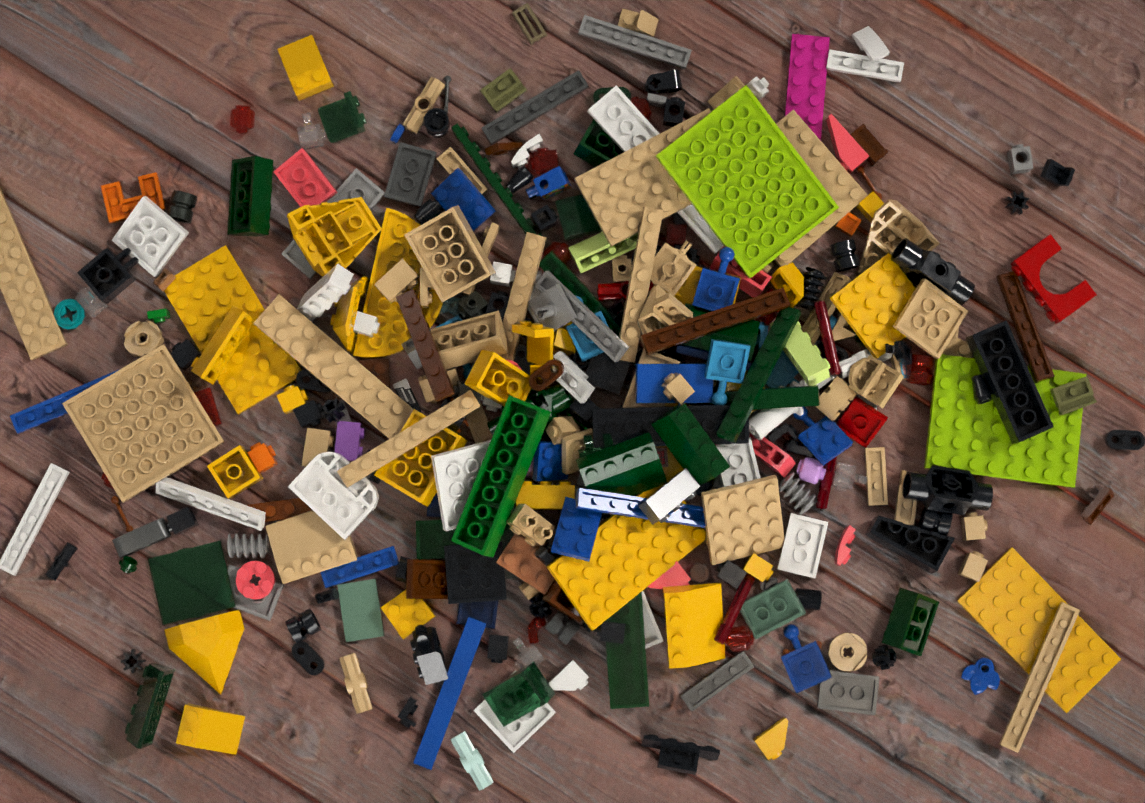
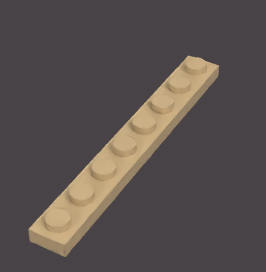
M643 207L619 338L629 346V349L620 359L622 361L635 363L641 333L638 326V317L648 296L664 210Z
M530 232L526 233L503 320L507 339V353L499 356L505 360L514 361L521 334L512 332V324H520V321H525L547 238Z
M469 390L337 472L348 488L481 406L472 391Z
M1060 602L999 745L1014 752H1019L1080 612L1079 609Z

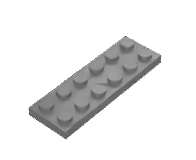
M356 168L337 189L338 193L331 197L327 203L362 197L371 211L383 198L385 192ZM295 240L281 253L282 256L309 279H312L317 273L312 269Z

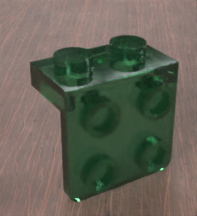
M351 91L344 93V99L318 109L330 143H335L366 131L364 124H367L363 113L359 114L357 109L360 106L356 95L352 96Z

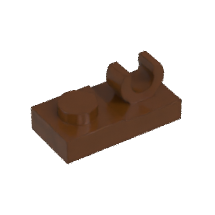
M1095 485L1094 487L1099 493L1097 495L1088 494L1092 502L1083 508L1081 516L1089 525H1092L1114 497L1112 490L1106 485L1103 489L1101 486Z

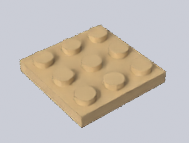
M924 278L921 279L892 327L932 357L939 359L968 313V310Z

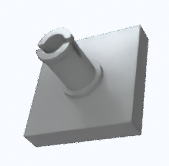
M559 283L529 301L539 323L545 327L554 328V332L577 318Z

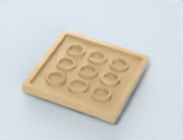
M775 475L701 492L709 557L712 565L724 563L727 560L732 561L752 556L753 553L760 554L783 547L785 538L778 479Z

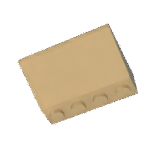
M459 205L448 209L405 234L408 243L441 302L450 299L496 273Z
M313 510L265 525L275 563L283 584L357 560L358 555L351 534L344 540Z

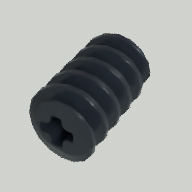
M806 267L808 272L803 274L805 278L804 297L796 306L810 310L815 308L814 301H820L816 294L823 293L818 289L819 287H825L821 280H827L828 277L819 270Z

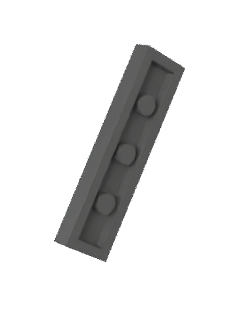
M741 651L680 696L691 712H693L755 666L745 652Z

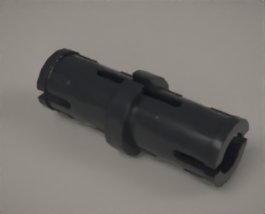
M67 542L61 553L55 556V561L45 575L56 581L61 571L69 565V560L78 548Z

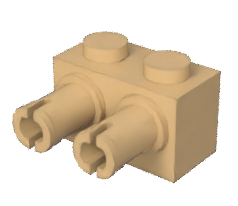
M518 504L506 521L511 526L509 529L517 535H523L525 542L533 547L535 545L543 546L545 541L552 537L555 526L526 504Z

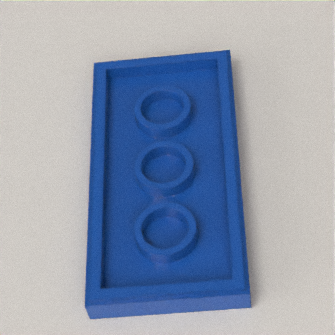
M636 364V403H676L673 399L669 400L663 393L665 389L661 386L665 382V377L675 372L680 373L695 391L684 403H713V380L704 377L706 364Z

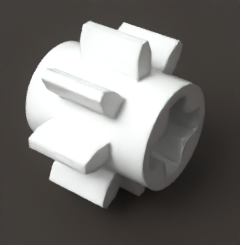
M755 77L747 84L758 100L762 99L769 92L767 89L769 83L764 77L761 80Z

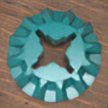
M74 299L61 301L54 310L57 324L67 330L76 329L82 324L85 317L84 307ZM67 308L71 312L75 311V314L72 315V320L68 317L65 318V315L68 314Z

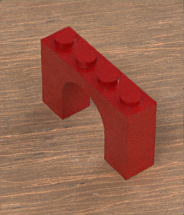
M1050 234L1010 264L1012 265V271L1024 281L1023 285L1026 290L1031 291L1035 296V302L1046 310L1047 318L1057 324L1097 294L1086 280L1080 282L1065 294H1053L1043 287L1040 281L1042 265L1062 250Z

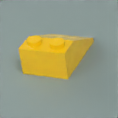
M312 35L277 49L299 101L334 87Z
M481 350L464 383L474 391L504 407L509 395L525 401L531 390L529 385L530 375L495 352Z
M190 703L185 704L176 744L236 755L245 716Z

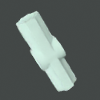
M464 731L450 739L460 756L459 759L464 769L471 775L478 790L480 791L494 783L484 765L485 762L477 748H474L467 733Z

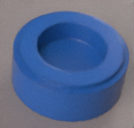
M399 124L390 140L398 143L406 128Z

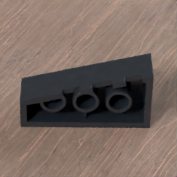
M883 516L875 517L865 534L867 537L931 574L938 571L955 539L954 537H947L937 532L920 529V527L910 526Z

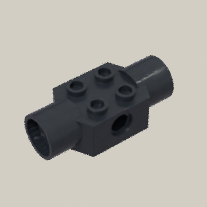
M907 238L903 239L892 253L891 261L902 267L903 273L916 285L920 283L921 279L926 278L960 305H963L974 291L975 284L963 277L953 263L944 261L938 253L924 250Z
M932 465L927 474L907 472L903 481V497L905 499L922 501L927 510L965 515L969 508L989 510L993 499L992 485L976 482L970 471Z

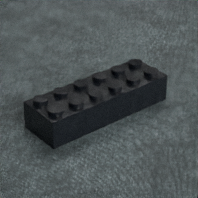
M1007 320L966 337L978 368L993 394L991 397L1012 444L1022 442L1053 428L1054 426Z

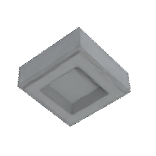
M648 93L646 104L665 108L667 97Z

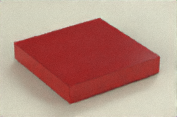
M855 396L836 424L848 437L867 448L888 417Z

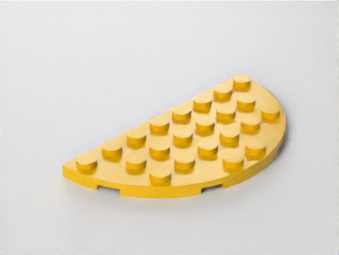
M386 208L363 308V313L378 318L380 326L377 334L374 333L373 337L358 333L353 353L354 357L379 358L403 351L404 348L401 344L411 338L398 302L394 301L391 304L374 285L402 258L419 276L418 284L412 289L416 291L420 301V268L422 266L405 237L406 233L419 227L420 224L406 214L390 208ZM429 289V292H432V303H429V308H422L430 328L438 318L444 303L441 302L435 289Z

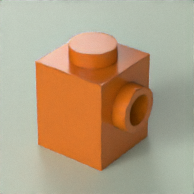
M258 442L250 447L251 451L247 452L258 473H263L278 464L274 458L276 453L271 445L267 446L265 443L261 444Z

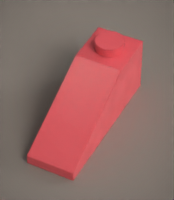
M830 114L826 122L836 158L847 172L851 174L868 159L869 155L838 120Z
M750 433L749 437L752 440L755 456L785 478L796 465L793 458L765 437L762 440H758Z

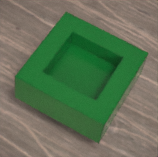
M166 308L147 311V316L155 324L166 322L165 319H170V311Z

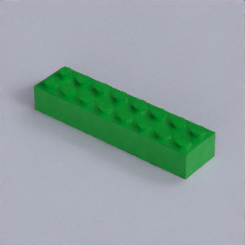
M509 395L453 534L452 542L483 556L494 557L506 527V521L510 517L550 417V411Z

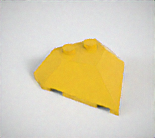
M240 610L211 616L164 630L169 649L221 695L237 652L239 641L245 629Z

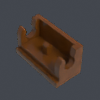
M864 123L850 134L869 155L867 161L872 167L889 153L870 133Z

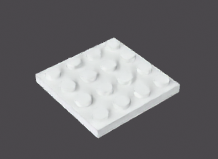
M491 440L431 456L444 531L456 529Z

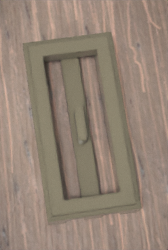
M528 3L512 12L514 19L530 45L547 36ZM526 9L541 34H537L536 30L534 29L533 25L531 24L523 10ZM518 13H520L523 17L524 21L526 22L532 34L534 35V38L530 36L526 27L517 15Z

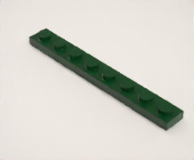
M458 123L452 126L451 130L524 233L536 234L533 229L535 225L530 218L526 219L523 216L524 210L521 205L513 202L511 191L507 187L503 188L500 183L502 179L497 172L493 173L489 168L491 164L488 159L480 156L478 145L475 142H470L468 139L469 133L465 127L462 126L460 128Z
M788 307L779 311L716 433L719 438L736 443L801 316L800 310Z

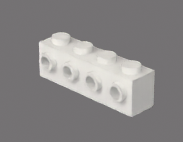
M339 264L335 265L303 295L297 310L311 322L316 317L320 318L325 309L329 310L333 302L337 303L342 294L346 295L351 288L349 283L354 274Z

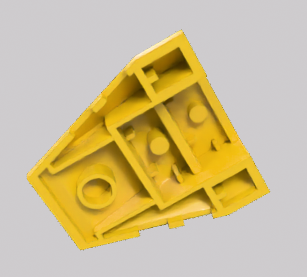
M362 197L344 199L332 203L324 202L312 206L304 205L287 214L294 240L312 269L322 277L337 264L346 269L382 230Z
M365 276L352 283L346 295L342 294L339 301L334 304V307H337L336 315L332 314L330 325L333 326V330L346 350L351 354L354 352L357 338L353 330L360 297L365 298L368 278Z

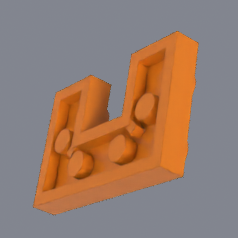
M157 172L138 176L142 195L124 199L121 182L101 185L109 223L126 220L143 196H147L163 211L166 210Z

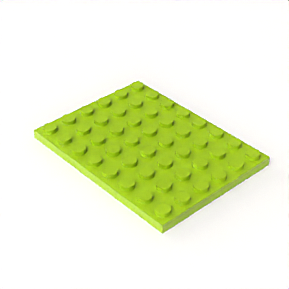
M747 85L743 86L656 155V158L724 247L733 249L735 253L734 260L748 278H752L839 208Z
M942 354L935 361L924 468L930 469L932 465L967 470L972 475L1075 488L1083 408L1059 415L1058 407L1055 405L1050 389L1086 377V374L1052 369L1054 373L1053 378L1035 383L1054 427L1022 442L1012 444L993 399L984 404H977L974 400L971 377L981 374L975 359Z

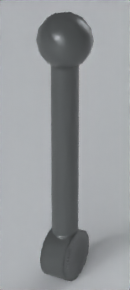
M447 75L444 77L446 82L444 111L448 114L449 82H451V77Z

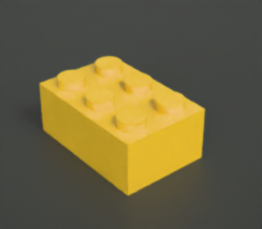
M524 481L516 499V507L518 504H526L533 510H562L565 497L575 499V485H571V482H559V485H552V482L541 481L540 485H532V481Z

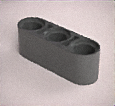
M160 518L113 539L112 542L119 558H123L170 537L171 533L164 518Z

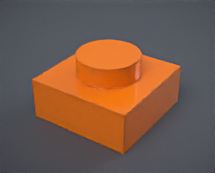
M849 212L838 221L835 227L852 237L862 220Z

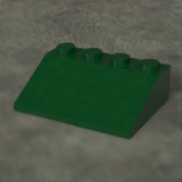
M650 433L576 459L586 489L634 496L667 483Z

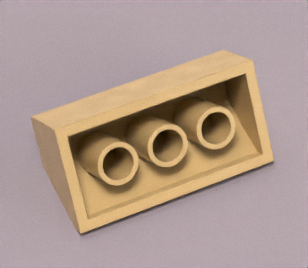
M499 310L430 329L445 369L476 362L481 350L495 352L498 355L507 353V339Z

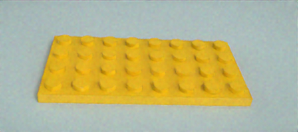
M226 245L174 275L176 278L164 290L201 354L203 353V345L206 341L210 342L214 336L212 334L214 328L218 324L221 325L224 320L223 315L228 308L231 309L232 306L239 308L250 315L255 321L265 310ZM252 324L217 380L239 415L296 381L297 374L301 371V368L292 356Z
M665 474L666 480H667V482H668L670 479H669V477ZM663 485L642 492L636 497L648 498ZM613 514L599 525L589 562L561 555L549 564L547 568L590 630H595L674 566L676 561H680L706 540V531L700 527L667 522L660 523L659 521L652 524L647 519Z
M1013 547L1008 549L981 576L979 582H975L957 600L1028 675L1060 602L1066 603ZM1079 615L1045 690V693L1065 713H1068L1121 660Z

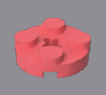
M261 561L247 562L237 571L236 586L239 592L246 598H265L270 594L276 582L273 569ZM253 575L261 578L257 586L250 581L253 579Z

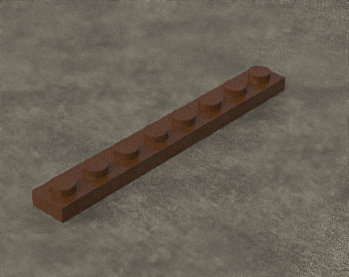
M780 288L640 336L646 354L649 355L788 308L791 304L784 288Z

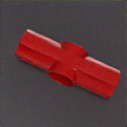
M629 281L597 284L598 300H620L622 297L626 300L627 295L622 293V288L628 287ZM650 281L649 291L654 285L652 281Z

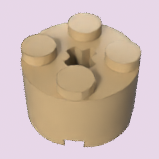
M838 375L819 396L820 405L816 406L831 421H834L840 415V412L849 405L848 399L852 401L857 395L856 392L848 387L849 384Z

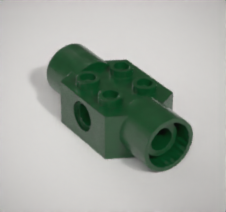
M560 383L547 390L536 391L531 388L525 400L551 412L545 429L554 417H558L559 413L568 409L573 403L569 392ZM501 415L487 422L492 436Z

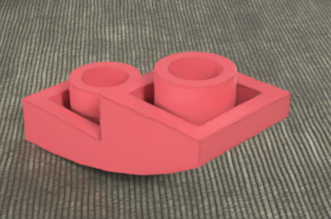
M850 525L846 526L837 545L835 564L837 566H841L842 563L845 565L851 557L849 554L851 549L845 545L853 541L856 536L853 533L856 529Z

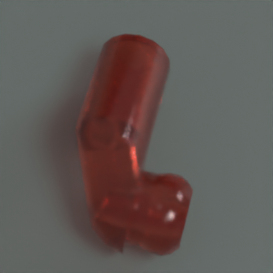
M535 617L528 625L529 644L539 642L537 632L541 627H545V618Z

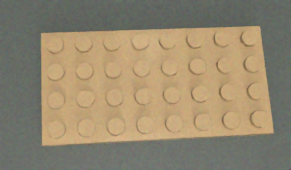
M709 108L574 179L611 247L639 232L643 207L664 210L663 220L692 205L656 158V155L711 112Z

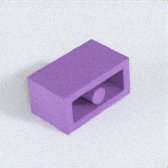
M337 422L334 452L341 454L350 462L363 455V447H360L361 439L365 437V428L362 427V423Z

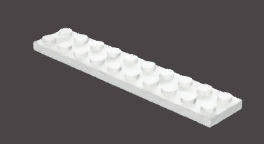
M617 85L587 111L623 152L659 134ZM693 205L677 212L714 254L724 246Z

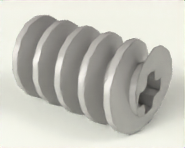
M791 472L778 484L781 485L779 492L785 490L786 492L783 497L791 496L789 503L796 502L794 509L801 507L802 509L799 514L802 515L817 502H814L816 496L814 494L808 496L811 490L806 489L803 491L805 484L798 485L800 478L792 479L795 473Z
M230 533L228 535L227 551L230 558H233L235 553L238 558H241L243 553L245 558H249L251 554L253 558H257L258 554L261 558H265L268 553V534H266L264 540H262L261 534H258L257 539H254L253 534L250 535L249 539L246 538V534H243L241 539H239L237 533H235L233 539H231Z

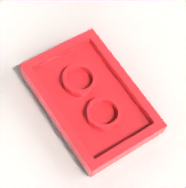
M301 148L273 171L300 207L304 205H319L327 202L338 193L304 148Z

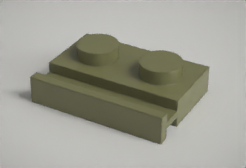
M510 68L482 88L480 92L495 112L498 113L527 92V89Z
M1088 376L1050 389L1055 405L1058 407L1059 415H1064L1097 403L1093 396L1094 393Z

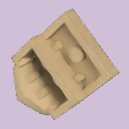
M656 285L651 289L638 317V326L643 335L693 318V312L672 294L665 292Z
M869 355L868 358H862L850 366L848 378L850 385L848 387L883 409L904 376L882 361Z

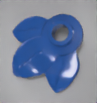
M985 657L978 659L975 664L966 666L961 675L962 679L970 680V687L975 695L984 692L987 686L997 690L1000 684L999 674L994 670L993 662ZM987 665V670H981L982 666Z

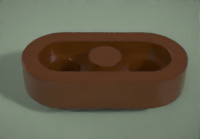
M557 359L547 361L530 375V387L536 391L547 388L563 375V363ZM553 365L557 366V372L552 370ZM538 377H541L543 379L542 384H539L537 382Z

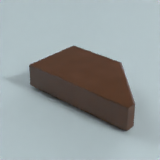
M522 142L496 143L485 148V152L488 156L504 155L509 151H518L523 144Z

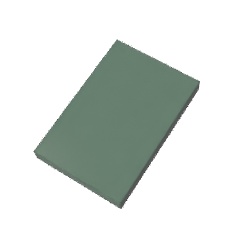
M376 579L338 584L346 642L385 636Z
M785 579L747 599L740 613L756 640L806 614V611L788 579Z

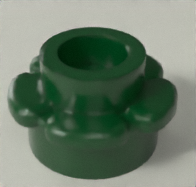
M124 556L119 561L120 569L123 572L131 573L136 571L138 562L134 558Z

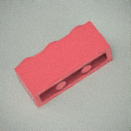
M719 253L710 266L711 270L718 271L721 263ZM734 259L728 263L726 270L727 274L741 277L739 289L751 297L761 295L772 278L763 270H760L752 278H748Z

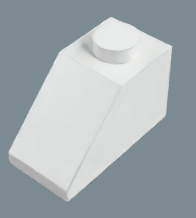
M572 660L545 688L547 690L575 691L577 688L581 690L589 683L587 681L589 676Z

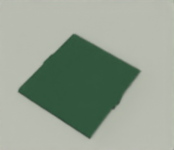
M221 541L193 548H182L177 552L148 559L162 625L189 618H200L205 616V614L236 607Z

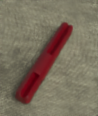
M818 301L814 306L825 356L831 367L829 374L836 376L841 373L827 307L825 301Z
M837 456L823 467L826 469L824 479L820 481L816 507L819 509L827 508Z
M746 574L739 585L714 638V641L718 644H725L755 581L752 575Z

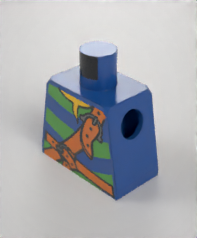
M558 166L533 179L535 186L526 189L530 200L538 196L546 200L572 188L565 171ZM549 184L548 187L544 189V185Z

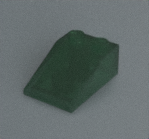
M583 195L555 201L565 241L602 232Z
M533 661L484 692L482 696L504 727L546 704L555 695V692Z

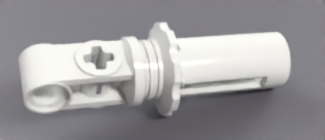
M830 375L829 378L816 385H818V388L820 389L826 384H828L830 381H832L836 376ZM802 379L799 383L793 381L789 387L808 385L804 381V379ZM802 407L762 409L749 419V431L756 439L762 440L791 414L796 413L802 416L804 410Z

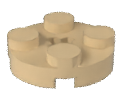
M137 321L127 328L124 335L125 348L132 356L138 358L164 343L161 330L152 321ZM143 336L145 338L147 336V340L140 343V337Z
M842 633L837 635L829 645L828 656L831 663L841 671L850 672L858 670L867 659L866 643L856 634ZM851 647L853 655L851 657H844L843 649Z

